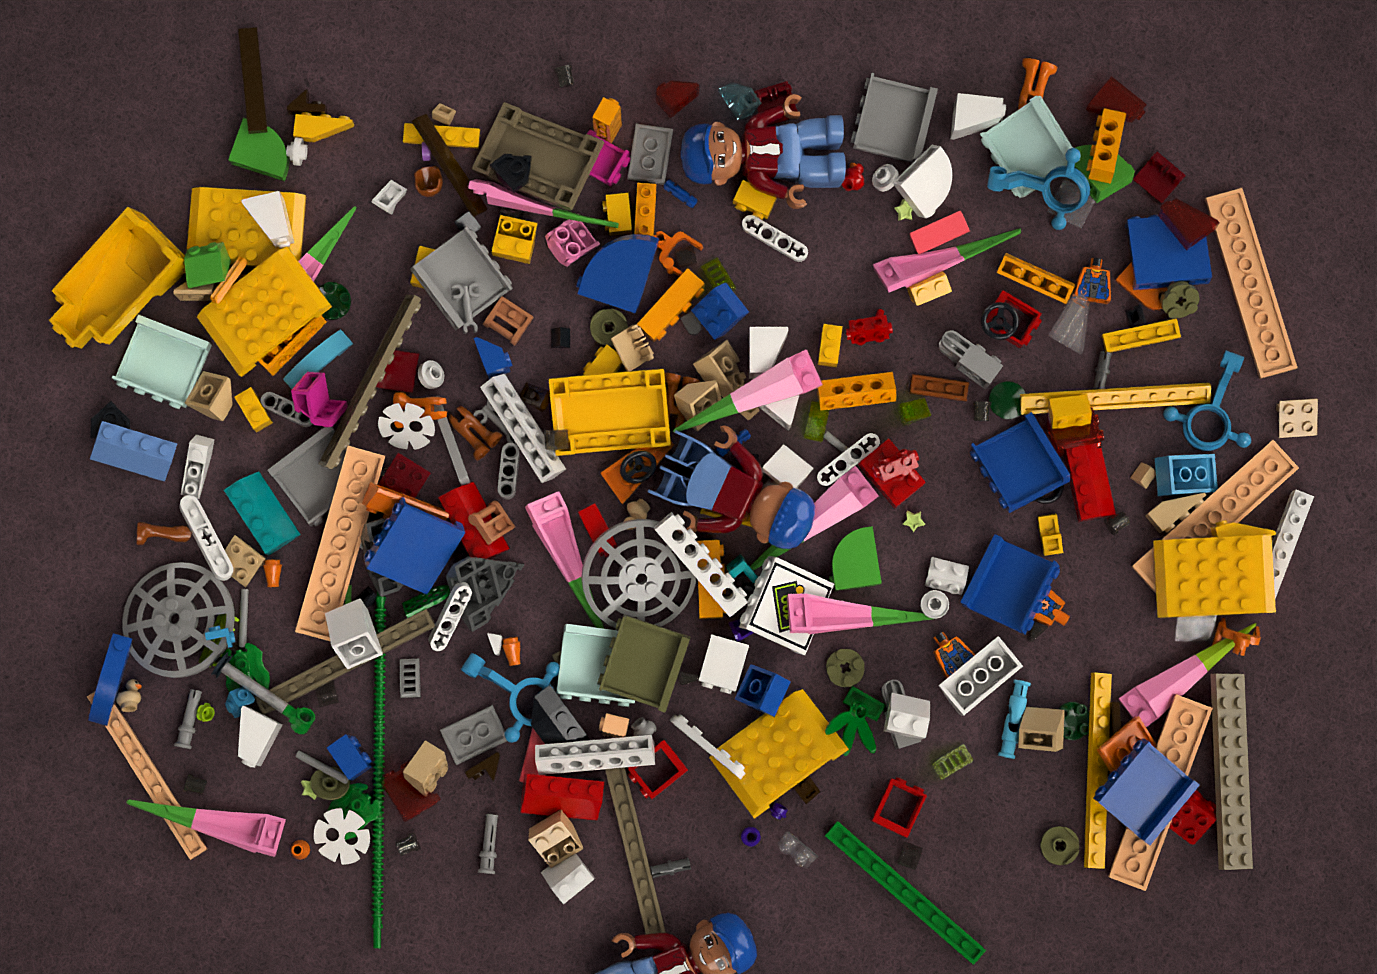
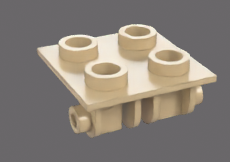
M637 324L631 325L611 338L626 371H632L644 362L654 358V352H652L650 346L645 347L649 342L643 343L646 337L640 338L644 334L641 327H638Z
M1317 398L1279 401V404L1276 405L1277 412H1279V438L1317 435Z
M234 535L225 549L233 565L231 577L244 587H247L259 567L265 564V557L236 535Z

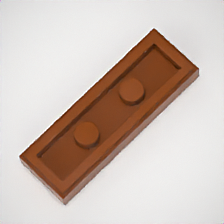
M912 374L909 394L966 402L969 382Z

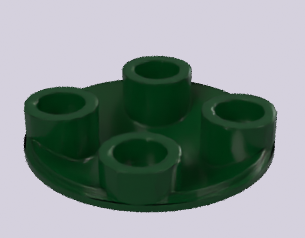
M326 282L319 287L320 291L332 306L322 314V317L328 320H337L345 316L351 306L349 291L343 285L335 282Z
M1010 381L997 384L989 396L992 412L1003 419H1013L1020 416V394H1026L1024 389L1019 384Z
M1067 702L1059 707L1060 710H1064V739L1078 740L1089 733L1090 714L1085 705L1078 702Z

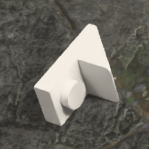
M390 180L373 198L372 203L392 215L396 204L406 194L407 189Z

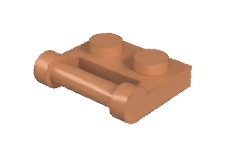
M501 296L483 325L487 328H492L510 340V343L515 346L534 317ZM495 317H499L517 329L516 333L513 334L494 321Z
M495 500L490 502L488 507L468 517L469 523L477 528L488 545L515 528L500 503ZM495 513V518L484 523L482 520L484 517Z

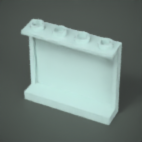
M1034 96L1028 104L987 132L980 133L983 145L989 148L992 153V160L999 164L1000 167L1005 168L1007 174L1023 171L1045 178L1052 169L1059 166H1067L1068 161L1065 158V154L1068 149L1073 148L1041 96ZM1024 186L1011 189L1013 194L1019 198L1035 191V189Z
M138 315L135 321L137 326L118 372L116 376H112V379L117 381L116 385L126 389L127 386L134 388V392L140 395L148 393L156 401L162 402L166 400L174 408H186L185 401L199 378L211 349V343Z
M572 624L564 625L556 693L560 695V698L572 700V696L580 697L579 701L591 702V699H599L598 703L610 704V701L618 702V706L629 707V703H635V700L603 689L600 691V685L597 684L600 673H605L606 667L603 664L606 655H611L612 648H609L612 637H617L618 630Z

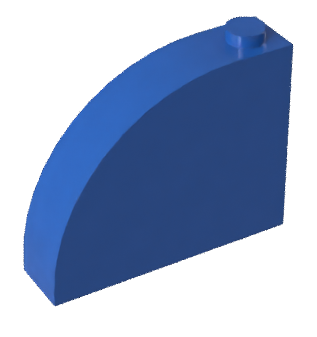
M632 234L616 238L605 244L593 256L585 269L583 277H579L576 285L579 288L578 294L636 313L660 238L643 234Z
M113 633L88 721L108 725L130 654L131 638Z

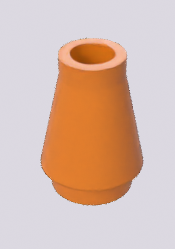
M267 559L263 565L267 587H279L282 568L280 559Z
M518 637L503 639L502 647L509 666L521 664L520 641H518Z
M297 840L291 846V854L296 859H305L310 853V846L304 840ZM298 846L301 848L300 853L296 852Z

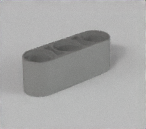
M266 392L262 395L261 404L266 410L303 427L312 425L310 418L306 422L301 421L300 418L303 413L295 411L293 401L272 392ZM268 398H275L274 405H266ZM291 405L293 408L292 412L284 414V407Z
M514 443L505 444L501 453L498 493L505 500L512 499L516 493L520 451ZM514 448L516 454L513 457H508L506 455L507 449ZM506 467L514 468V473L511 476L504 474ZM504 486L512 487V492L509 495L502 494Z

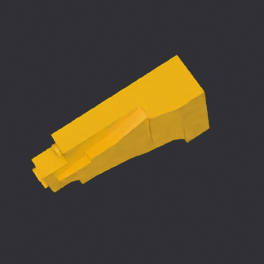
M127 207L53 288L52 292L56 295L55 299L62 305L49 319L54 325L52 327L53 330L60 335L62 334L66 338L65 342L72 348L75 346L82 349L92 337L100 344L106 343L110 345L153 297L162 296L185 274V255L143 213Z

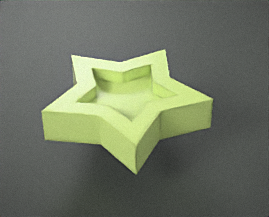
M902 199L900 206L895 207V210L898 212V221L904 218L912 220L911 212L913 209L905 199Z
M910 511L906 512L907 520L903 525L910 526L913 532L917 527L925 525L921 519V512L915 514Z
M302 780L301 783L304 788L302 795H309L315 800L317 795L312 791L310 781Z

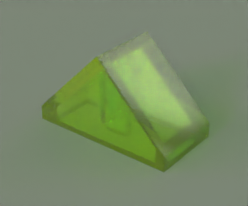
M925 398L901 403L897 407L903 426L931 416Z
M811 402L804 439L822 442L829 410L820 411L818 402Z

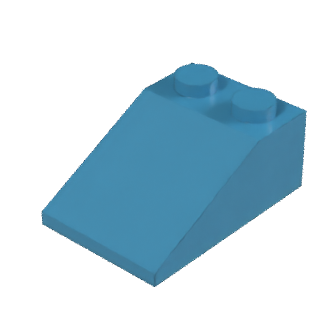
M1215 454L1174 455L1155 458L1158 496L1212 493L1218 489Z

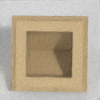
M438 104L432 112V119L450 126L456 111L443 104Z
M1141 462L1130 478L1146 489L1156 476V471L1151 466Z

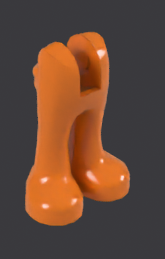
M1023 58L1022 66L1026 69V75L1019 97L1018 110L1025 106L1027 100L1030 101L1034 96H1041L1043 99L1048 78L1056 73L1057 66L1048 62L1041 63L1037 85L1033 91L1032 86L1040 61Z
M397 392L393 396V404L399 403L402 410L405 409L406 403L424 407L425 412L419 418L431 416L432 420H438L447 417V411L434 412V405L447 404L446 398H410L402 392ZM394 421L397 428H404L401 422Z

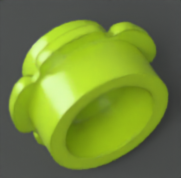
M209 703L200 705L197 709V719L203 722L212 720L215 714L214 708Z

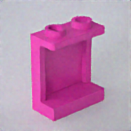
M589 129L588 135L604 141V145L589 175L611 187L613 183L617 184L622 174H620L622 167L626 168L631 160L629 157L630 153L628 150L624 151L600 138L596 132Z

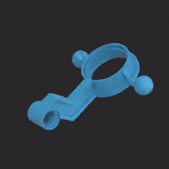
M1070 148L1066 151L1067 166H1059L1052 169L1045 178L1023 171L1007 174L1005 168L993 166L990 168L987 187L992 191L1009 190L1020 186L1042 191L1046 204L1057 212V215L1051 221L1052 227L1056 230L1065 228L1067 222L1064 214L1081 208L1090 195V186L1087 178L1082 172L1074 168L1075 163L1081 157L1079 150L1076 148ZM1057 177H1067L1073 180L1080 189L1079 201L1073 204H1063L1057 201L1050 191L1051 180Z
M1225 351L1220 363V367L1225 369L1211 404L1197 405L1187 415L1178 413V410L1173 406L1165 408L1163 412L1164 418L1167 421L1178 420L1183 422L1184 436L1194 448L1202 451L1216 450L1223 446L1228 439L1236 441L1237 445L1242 448L1250 445L1251 437L1248 433L1242 432L1237 434L1231 432L1230 419L1226 412L1219 407L1233 371L1238 373L1242 366L1243 356ZM1205 410L1218 414L1224 423L1222 437L1214 442H1203L1197 439L1191 430V421L1195 414Z
M471 653L461 670L472 678H476L479 675L484 679L494 682L510 693L509 707L517 721L513 727L506 729L504 736L508 742H516L520 737L519 730L523 724L531 726V719L522 716L517 709L516 698L518 693L527 685H536L544 689L549 685L553 677L558 676L560 665L557 662H550L546 666V675L543 679L527 678L514 685L495 671L484 667L486 662L481 657Z

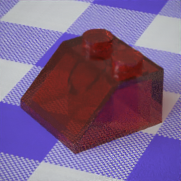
M671 80L667 84L664 82L656 89V103L671 119L699 96L700 86L698 83Z

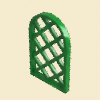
M440 585L430 589L428 594L422 593L403 602L402 605L407 618L445 600L450 595L449 586Z

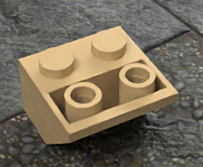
M1026 707L1019 728L1018 748L1054 752L1063 749L1064 710Z
M424 741L403 771L405 779L425 797L429 792L432 793L437 786L436 782L448 770L445 752Z
M562 810L557 811L529 828V842L550 868L583 849L572 822Z

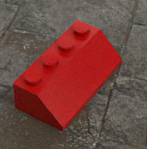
M1100 440L1065 445L1062 450L1066 468L1070 473V487L1078 522L1116 515Z
M474 482L455 488L438 497L445 511L449 513L448 517L454 525L455 521L463 524L465 534L461 541L470 557L492 559L510 549L503 536L488 545L477 528L469 523V515L478 513L487 507ZM489 514L482 520L484 521V523H487L488 521L492 520L493 517L491 514Z
M524 774L520 813L551 816L557 811L562 810L568 818L598 820L603 799L604 782Z

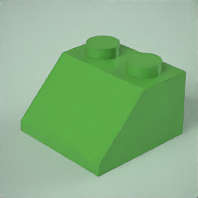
M213 242L202 247L194 246L187 250L184 263L188 288L225 281L231 260L224 242Z

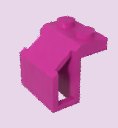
M306 372L291 390L295 411L298 413L301 411L310 418L311 423L314 425L332 427L348 407L347 401L329 400L325 373Z

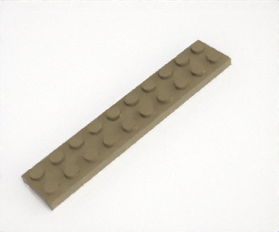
M405 296L318 463L319 465L331 470L339 465L341 452L349 446V437L351 433L356 432L360 416L366 413L368 400L372 399L376 394L377 389L375 387L378 381L381 382L383 380L387 364L390 365L395 356L393 354L396 347H400L404 331L410 328L413 314H416L421 307L419 303L421 298L418 296Z
M1211 674L1219 870L1253 869L1244 674Z

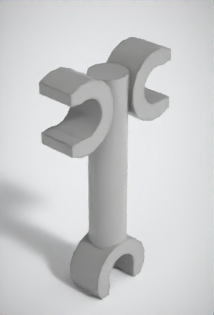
M473 283L470 286L461 287L460 285H453L451 287V290L459 291V295H454L452 300L463 298L465 324L462 331L464 334L467 333L468 326L473 328L474 333L478 330L477 324L473 322L470 298L477 299L480 296L479 293L474 294L472 292L473 288H478L479 284Z
M488 400L487 405L482 410H477L474 416L484 415V419L480 422L482 425L489 418L506 435L507 442L513 443L510 440L511 434L502 420L494 413L496 411L491 407V403Z

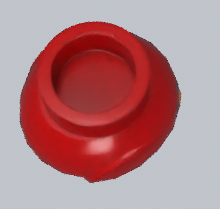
M850 163V168L846 169L845 179L841 184L845 190H859L864 186L865 181L862 175L864 168L860 163Z

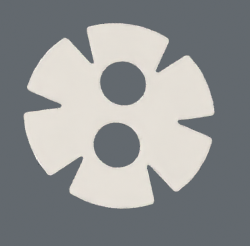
M399 403L387 407L383 410V413L391 419L379 417L378 427L382 437L394 435L388 443L401 449L408 448V441H410L414 450L426 446L430 440L422 434L434 436L435 426L431 416L419 418L425 412L424 409L410 403H406L404 412ZM394 421L401 422L404 426L403 431L394 432L390 427L391 423ZM410 422H420L423 426L422 430L419 432L412 431L409 427Z
M342 808L327 811L324 813V817L329 824L318 820L314 828L315 844L326 843L319 849V852L333 862L336 861L340 853L342 865L358 861L360 857L355 849L365 854L370 844L369 830H357L365 824V821L351 810L348 811L345 820ZM329 828H335L339 832V838L336 841L327 839L326 831ZM354 832L358 837L357 843L354 845L347 844L345 834Z

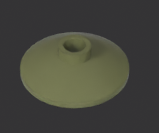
M331 767V768H333V769H335V770H337V771L343 773V771H342L341 769L336 768V767ZM317 770L312 775L310 781L314 794L326 800L341 798L347 793L350 784L349 780L345 784L320 770Z

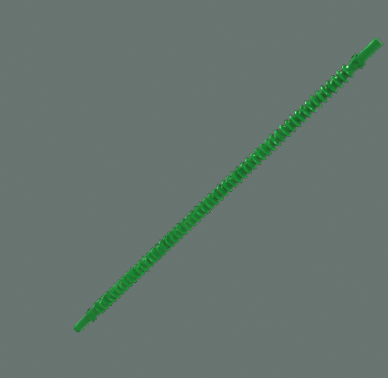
M377 592L375 600L377 605L375 611H377V614L374 615L377 617V620H374L377 625L374 627L377 628L376 634H379L386 628L384 625L386 622L384 620V617H386V614H384V611H386L384 609L386 597L379 596ZM385 653L374 659L376 665H374L376 667V670H374V673H376V676H374L376 678L374 682L376 684V687H374L376 693H374L376 695V698H374L376 709L373 711L376 712V715L373 717L376 718V721H373L376 726L373 728L376 731L373 734L376 737L373 738L375 740L373 744L375 746V749H373L375 755H373L375 757L373 761L375 763V766H373L375 772H373L375 774V777H373V780H375V783H373L375 794H373V797H375V800L380 801V810L377 819L372 823L375 826L372 829L375 832L372 834L374 840H372L374 842L372 846L374 848V851H372L374 857H372L374 859L372 863L374 865V868H372V871H374V874H372L374 877L372 880L374 882V885H372V888H374V891H372L374 902L371 903L374 905V908L371 909L374 911V914L371 915L373 916V948H381V929L383 928L381 920L383 914H381V911L384 910L381 908V905L384 904L381 902V899L384 898L381 896L384 893L381 891V888L384 887L381 883L384 882L382 880V876H384L382 874L384 870L382 868V865H384L382 859H384L382 857L384 853L382 851V848H384L382 842H384L382 840L384 836L382 834V831H384V828H382V825H384L382 822L384 819L382 817V814H384L382 803L385 801L382 800V797L385 795L382 794V791L385 789L382 786L385 783L382 781L385 778L382 775L385 774L383 772V768H385L383 766V763H385L383 757H385L383 755L385 751L383 749V746H385L383 740H385L383 738L385 734L383 732V729H385L383 723H385L383 721V718H385V715H383V712H385L383 701L386 700L383 698V695H386L383 692L386 689L383 687L386 683L383 681L386 678L383 675L386 672L384 670V667H386L384 665L386 661L384 659Z

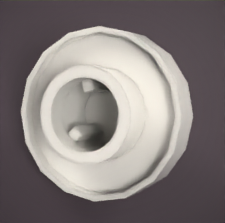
M296 137L294 142H291V145H287L286 154L293 161V165L301 166L302 161L307 159L308 149L307 145H304L303 138Z
M890 164L882 165L873 175V186L879 191H888L894 186L893 182L899 177L898 170Z
M426 361L418 368V378L424 387L435 389L444 382V371L437 362Z
M929 591L921 599V611L929 618H941L949 609L948 598L941 591Z

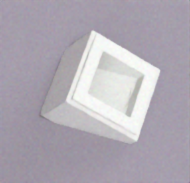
M487 633L494 654L499 656L503 637Z

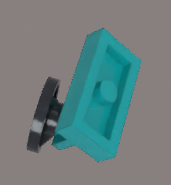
M740 554L728 563L726 568L732 578H735L743 571L751 582L743 583L742 588L754 592L758 576Z

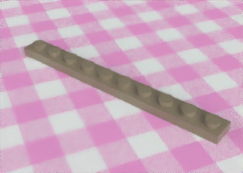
M425 609L377 634V638L384 654L436 626L429 611ZM336 655L269 691L286 703H289L369 661L347 669L339 656ZM257 696L255 697L263 715L276 710Z
M625 767L605 769L646 934L666 933Z

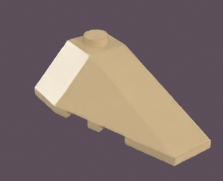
M727 340L693 363L705 382L713 380L717 382L720 395L723 398L745 385V373L739 372L736 364L740 362L739 358ZM756 407L740 412V414L747 420H750L760 410Z

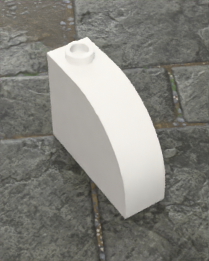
M931 145L893 182V185L917 216L922 218L931 217L947 197L952 183L950 160L941 146Z

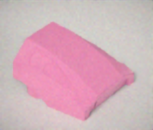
M570 219L545 236L548 248L558 262L566 267L600 245L599 241L596 242L583 222Z

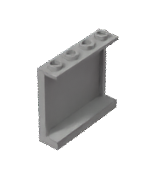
M872 73L870 78H866L864 89H867L866 96L862 95L859 106L863 107L862 114H857L855 122L856 125H859L857 132L853 131L851 142L854 143L853 149L913 163L922 155L938 89L930 87V90L874 77V73Z
M468 227L410 268L411 272L455 331L465 324L463 298L452 300L454 295H459L458 290H451L453 285L463 287L470 286L473 283L479 284L478 288L472 289L474 294H480L479 298H470L472 318L512 289L510 279L506 275H502L499 271V264L495 260H491L488 256L487 248L483 244H479L476 240L478 238L476 233L472 229L469 230Z
M324 427L268 469V472L274 477L310 526L321 524L325 520L323 517L329 513L346 450L341 452L339 456L341 461L333 470L318 464L335 432L332 427Z

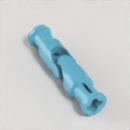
M1014 680L1013 682L1015 686L1013 695L1010 696L1009 713L1004 724L1001 752L998 753V756L1015 759L1014 751L1016 743L1019 742L1022 714L1027 704L1026 694L1028 687L1031 685V683L1021 680ZM1008 723L1018 724L1015 732L1009 730Z

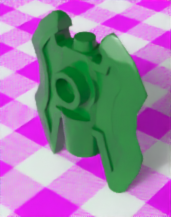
M246 643L245 648L247 652H243L240 649L236 651L234 656L231 655L230 649L225 650L222 657L228 652V656H232L229 662L231 665L253 680L255 678L257 683L266 689L269 688L270 676L263 665V652L253 644ZM226 676V687L229 692L241 687L240 684Z
M356 783L349 785V789L344 796L333 800L328 811L342 808L344 820L349 810L355 812L365 821V824L357 829L363 830L369 822L377 819L380 801L375 800L371 804L372 797L369 794L363 793L364 790H367L368 786ZM354 832L345 834V840L357 837Z

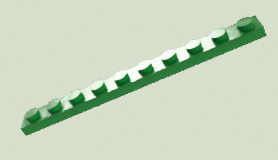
M837 821L827 832L825 837L971 964L974 965L984 954L986 949L841 823Z

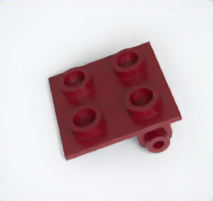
M788 81L752 92L758 113L779 104H784L786 98L792 95V88ZM795 104L789 105L790 110L798 112ZM784 115L783 118L773 122L770 125L789 120V118H787Z
M1156 152L1133 180L1162 204L1186 175L1159 152Z
M398 452L378 485L415 498L431 472Z

